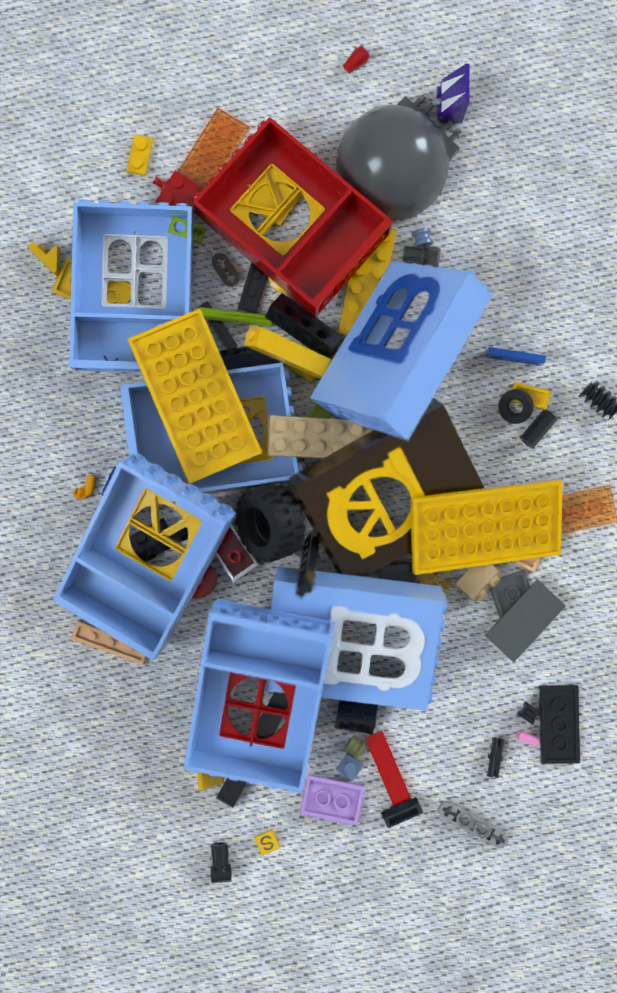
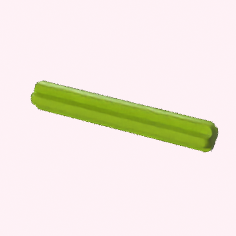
M199 307L204 318L208 320L263 326L272 325V322L265 318L266 314Z

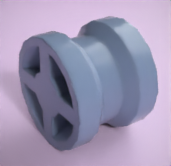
M429 227L420 228L412 232V237L416 241L414 243L416 249L433 244V239L430 238L431 230Z

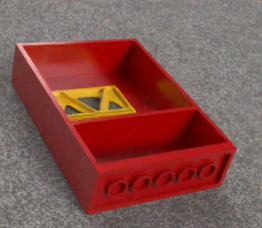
M269 117L258 125L257 131L253 135L251 134L246 138L241 149L238 148L231 156L232 159L220 167L219 173L207 181L205 189L202 192L196 193L192 203L195 213L200 219L313 316L317 317L391 234L393 221ZM276 183L287 184L294 188L282 202ZM267 184L276 209L252 205L249 202L255 191ZM302 194L309 206L310 220L307 228L300 236L286 242L273 241L264 237L263 235L296 198ZM249 213L262 214L269 217L256 230L250 221Z

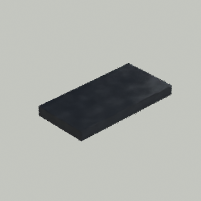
M539 685V711H541L539 715L540 763H580L578 685Z

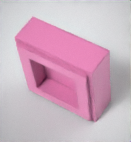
M521 730L517 731L515 736L517 739L537 746L539 742L536 736Z

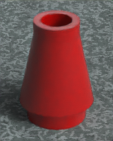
M360 45L354 49L342 66L350 74L366 64L370 55Z

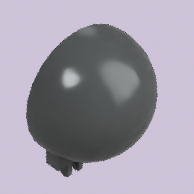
M421 95L414 103L405 96L397 105L379 106L365 112L347 129L338 147L336 160L337 174L392 221L411 218L422 213L434 203L442 192L447 180L449 161L460 149L453 142L461 134L462 131L460 129L455 130L448 137L445 133L451 129L453 125L451 121H448L440 129L427 117L435 106L433 103L428 104L423 111L418 108L425 102L426 97L424 95Z

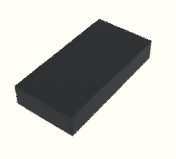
M417 797L382 811L381 814L387 828H390L423 814Z

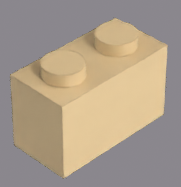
M492 564L471 567L456 582V586L476 603L478 600H483L487 595V591L499 583L501 574Z

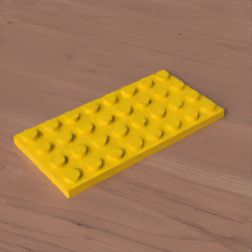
M200 308L128 338V342L189 484L262 454Z
M556 479L411 497L412 572L414 575L561 555L563 481Z

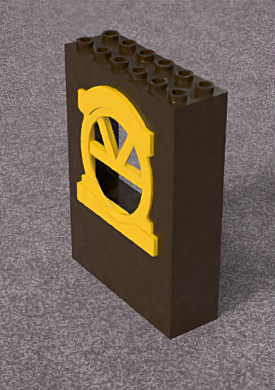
M432 398L408 440L373 430L289 478L292 483L289 487L301 505L307 520L324 547L338 574L362 577L371 575L412 551L411 508L403 524L395 529L370 479L377 477L395 478L406 486L411 497L484 488L445 406L435 398ZM360 485H363L371 501H349L354 491ZM374 509L360 533L356 532L348 521L347 510ZM380 517L388 534L380 537H369L368 534Z

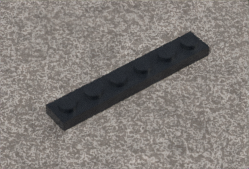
M313 529L303 541L295 595L303 598L306 593L309 594L315 586L314 579L316 577L315 570L318 566L316 562L319 558L317 553L320 550L318 547L320 541Z

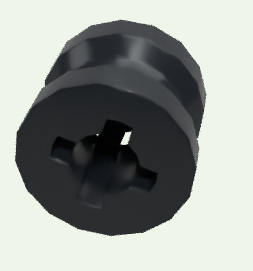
M524 701L523 708L517 712V715L533 725L535 717L540 715L541 711Z

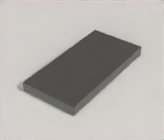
M536 579L484 636L512 662H515L566 605Z

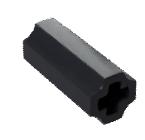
M542 410L520 436V440L528 447L534 448L558 419L549 410Z

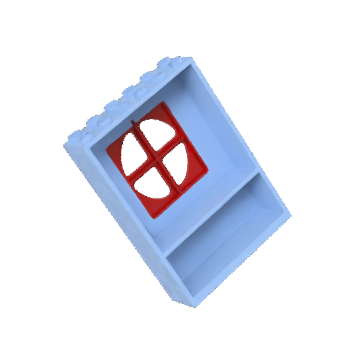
M216 599L208 617L184 769L193 773L202 772L213 777L221 776L233 781L241 780L253 785L261 784L273 789L281 788L292 793H302L335 622ZM249 677H257L259 679L255 702L251 703L231 698L230 694L238 683ZM266 681H275L283 689L288 701L287 709L263 704ZM230 706L253 712L250 734L244 735L234 727L228 714ZM261 713L278 715L286 719L282 728L272 736L266 738H259L257 736Z

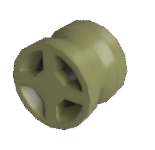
M353 735L343 751L352 754L353 758L357 760L367 744L364 741L360 742Z

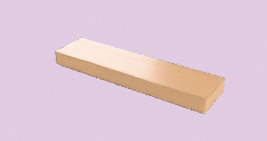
M77 621L71 639L144 665L146 656L101 629L85 622Z

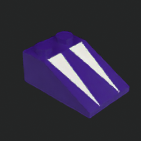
M464 64L441 80L440 86H437L436 98H440V105H437L436 116L440 117V123H447L448 121L452 123L463 122L470 102V64Z

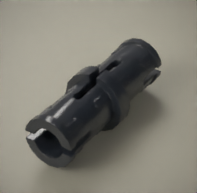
M492 737L491 753L488 754L489 766L487 776L499 778L500 765L504 758L502 752L505 739Z

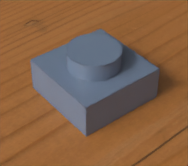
M347 753L336 770L353 781L364 765Z

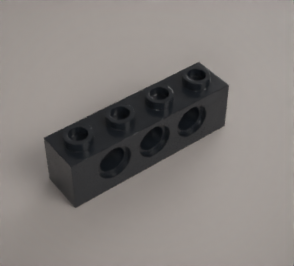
M283 293L270 305L265 315V318L307 348L327 358L331 357L344 338Z

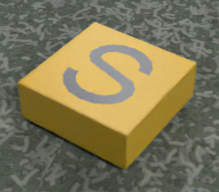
M273 829L254 837L262 856L280 848Z

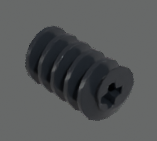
M591 381L578 397L586 395L584 402L586 403L591 400L590 407L592 408L597 405L596 412L598 413L603 410L604 412L601 417L604 418L609 415L608 420H610L617 413V403H615L617 397L609 398L611 395L610 391L603 393L605 386L598 388L599 381L594 383Z

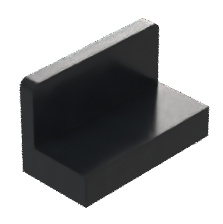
M412 563L386 565L379 569L380 579L419 583V574L414 575L412 572Z

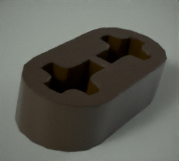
M215 254L212 258L213 268L227 287H235L239 283L238 272L225 254ZM220 258V260H225V269H223L221 265L216 266L217 259ZM227 271L231 276L235 275L234 282L226 281L228 279Z

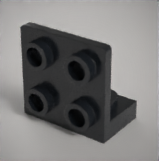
M339 700L334 728L373 734L378 705Z

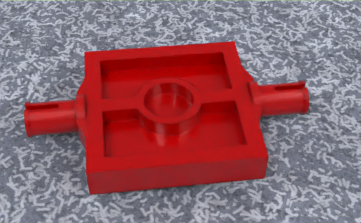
M176 170L166 182L157 176L154 178L153 184L161 188V193L155 201L156 204L164 202L168 203L169 206H177L178 203H185L192 207L193 214H196L192 203L193 198L197 192L204 190L203 187Z

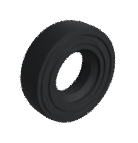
M513 389L501 397L498 409L505 421L511 424H520L530 418L534 404L528 393L520 389ZM511 400H518L522 403L523 409L521 413L516 414L510 410L509 404Z

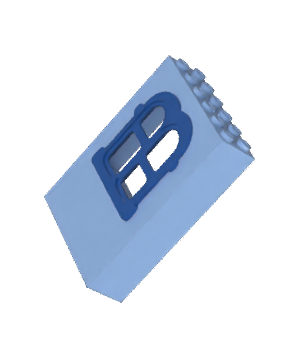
M391 261L310 398L335 418L349 420L354 424L408 440L490 301L492 294L487 290V286L479 282L475 278L476 275L469 270L459 271L455 268L445 269L441 266L436 268L430 265L422 266L416 263L407 264L403 261ZM421 292H428V301L415 322L402 320L416 295ZM397 328L409 330L399 349L386 347Z

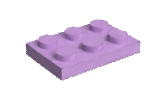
M308 774L300 814L357 825L365 785Z

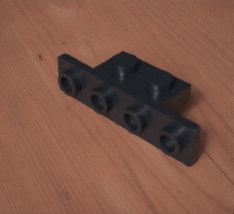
M164 518L160 519L161 532L169 527ZM184 527L169 537L178 543L188 539V529ZM143 531L130 536L137 550L135 553L144 562L152 560L157 555L171 549Z

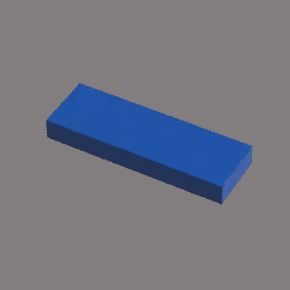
M489 347L486 350L485 356L491 359L541 366L546 360L545 355Z

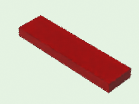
M381 730L365 737V741L393 806L410 800V794L383 731Z

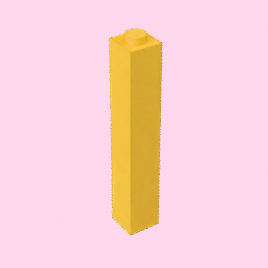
M250 326L246 334L245 346L319 379L322 378L332 359L263 327Z

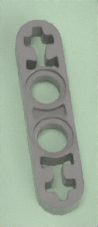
M443 801L439 805L438 810L441 817L497 848H503L508 843V836L501 828L451 801ZM451 806L450 809L457 813L455 820H453L454 815L451 813L444 815V807ZM466 814L470 817L468 824L463 825L459 822L461 815ZM479 824L487 826L485 833L479 834L476 828ZM491 828L494 829L492 831L493 834L497 836L500 833L502 834L503 841L496 843V839L490 835Z

